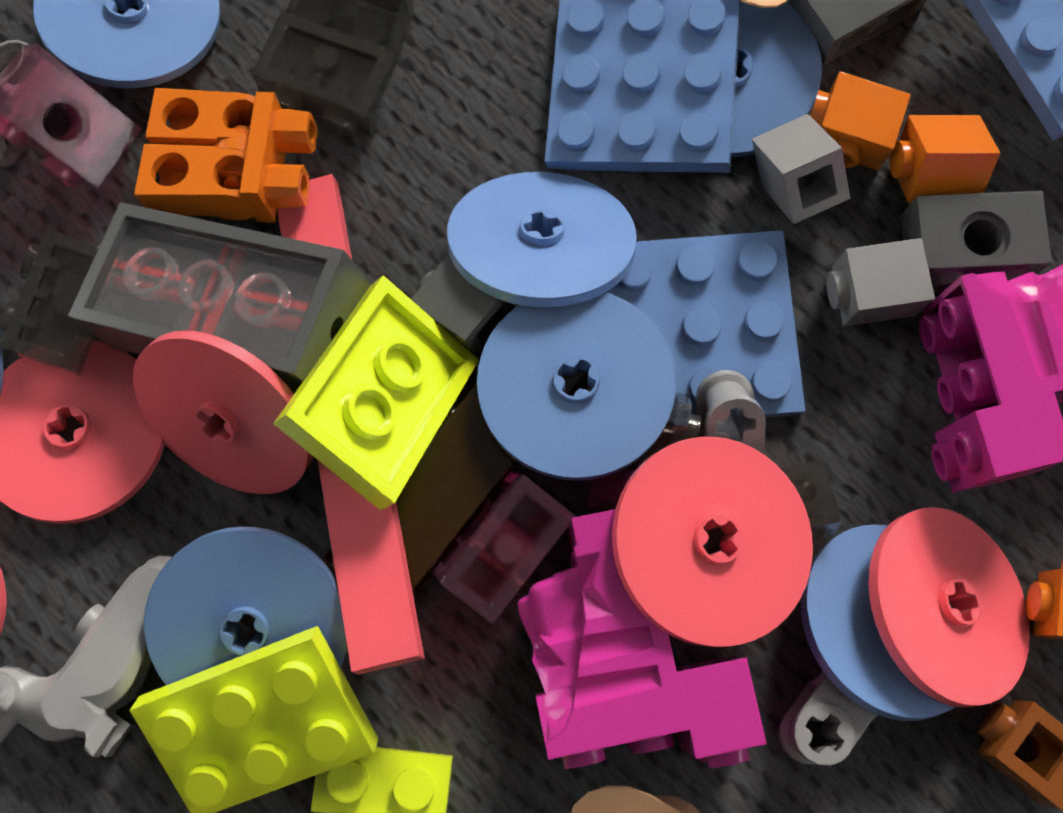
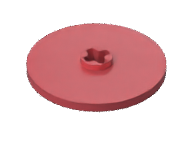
M186 330L174 331L157 337L138 356L133 370V386L139 407L157 436L161 437L163 443L191 468L221 485L252 494H274L285 491L294 486L307 471L313 456L273 424L294 393L270 367L256 356L223 338L203 332Z
M73 339L54 342L32 350L4 370L3 386L0 395V501L23 516L37 521L70 524L98 518L115 510L132 498L143 487L155 470L165 444L147 422L136 399L133 386V370L136 358L124 350L109 347L104 342ZM73 416L81 424H84V427L74 430V440L68 443L57 432L64 430L67 425L66 418Z
M696 437L676 442L653 454L637 468L627 481L619 497L613 519L612 547L614 560L626 592L639 611L651 623L683 642L705 647H728L754 641L774 630L790 615L801 599L809 579L813 555L812 532L807 511L799 493L787 475L772 460L756 449L738 441L720 437ZM719 527L724 534L719 542L722 551L708 554L703 547L709 539L704 529L710 530Z
M937 507L921 508L904 514L891 522L884 529L874 547L869 567L868 585L874 621L892 660L919 690L929 697L950 706L975 707L990 704L1004 697L1013 689L1023 673L1030 643V625L1026 615V601L1018 578L1007 557L997 543L980 526L952 510Z

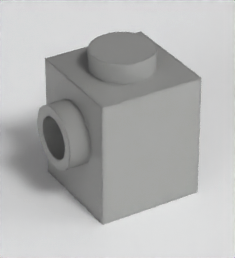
M809 114L751 139L761 183L766 193L793 224L850 199L842 147Z
M922 238L846 249L832 266V271L828 272L827 275L829 302L833 309H840L843 327L914 317L935 300Z

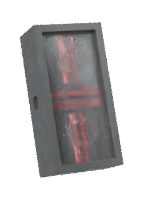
M120 202L68 317L109 347L139 355L157 337L174 331H197L223 338L240 346L264 362L295 394L372 284L343 249Z

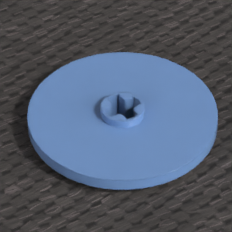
M34 0L33 2L34 20L38 34L44 47L54 60L72 74L86 81L114 88L149 87L181 76L205 57L217 37L220 26L219 0ZM132 6H137V7H139V11H138V10H135V9H131ZM119 9V10H121V11H126V12H125L124 15H123V14H119L117 10Z
M741 2L737 61L742 64L740 73L741 79L736 76L731 158L754 155L752 138L809 114L817 91L820 88L822 61L817 40L798 12L787 2L776 8H759Z
M550 172L510 174L479 185L457 203L447 225V246L450 258L458 272L470 284L497 299L530 307L574 305L606 293L616 286L629 271L635 256L637 240L635 225L629 212L613 195L583 179Z
M604 293L591 300L562 307H530L522 305L515 307L498 323L484 346L478 366L477 391L484 421L494 439L508 455L526 468L539 474L556 479L581 481L615 474L638 461L652 448L663 433L674 405L676 375L669 347L655 324L642 311L626 300L613 294ZM578 370L586 371L588 373L587 385L592 390L589 392L585 389H579L574 396L567 395L565 393V380L561 375L565 374L573 377L577 374Z
M863 525L849 529L830 540L814 556L809 579L801 597L803 628L811 651L819 666L846 697L862 708L885 718L900 721H919L938 716L955 708V706L941 703L929 697L911 683L892 660L877 630L869 598V567L877 540L888 525Z
M257 527L225 528L193 540L177 552L159 572L151 587L145 606L144 633L147 649L157 673L166 685L315 626H318L340 668L348 649L337 580L334 574L304 544L287 535L269 529ZM244 614H250L256 618L254 629L258 632L254 634L251 640H246L239 636L241 626L236 622Z

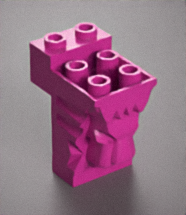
M1063 264L1045 274L1037 275L1034 272H1029L1007 281L1005 272L977 275L971 273L960 276L922 310L924 317L919 321V333L922 344L929 354H936L942 377L937 381L940 403L945 412L948 414L954 413L956 422L934 433L937 443L933 444L931 449L935 471L942 481L949 480L953 494L1024 477L1063 463V418L1058 403L1063 402Z
M616 509L571 518L568 535L572 549L570 555L572 568L535 583L530 588L529 595L523 597L517 603L520 619L532 642V662L545 691L535 695L548 760L562 757L565 769L592 765L606 760L604 748L627 743L628 749H633V754L648 753L675 746L673 733H677L680 749L695 759H699V762H707L709 768L731 766L749 761L748 748L767 743L747 657H723L676 667L669 634L656 627L639 611L630 599L619 577L612 547V528Z

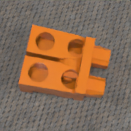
M155 88L145 135L150 144H144L134 195L145 208L183 216H216L237 221L248 220L254 217L257 222L275 223L277 208L307 206L310 183L309 174L305 166L284 164L286 153L312 154L315 151L318 136L317 125L311 112L282 109L274 92H256L255 96L237 92ZM166 119L169 120L170 127H167ZM156 173L160 175L159 184L156 182Z

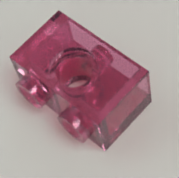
M37 43L23 45L0 74V136L20 148L24 141L28 142L46 156L40 165L55 178L73 188L77 181L84 185L98 188L142 130V128ZM55 103L61 105L67 111L70 118L69 130L63 137L56 140L47 134L43 126V115L46 109Z
M512 470L437 565L433 574L442 586L493 624L569 526L571 518L576 516L525 475Z

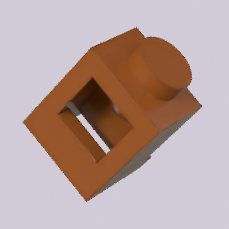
M1013 700L1010 706L1003 702L997 704L985 715L978 727V734L985 738L976 753L1024 790L1035 802L1063 811V724L1032 701ZM1028 737L1032 744V752L1028 758L1020 760L1015 755V752L1025 738Z

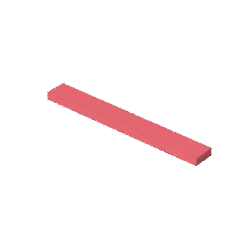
M333 174L309 180L310 190L307 206L277 208L282 237L343 249L352 259L339 184ZM317 460L351 672L360 675L425 659L397 503L395 502L380 511Z

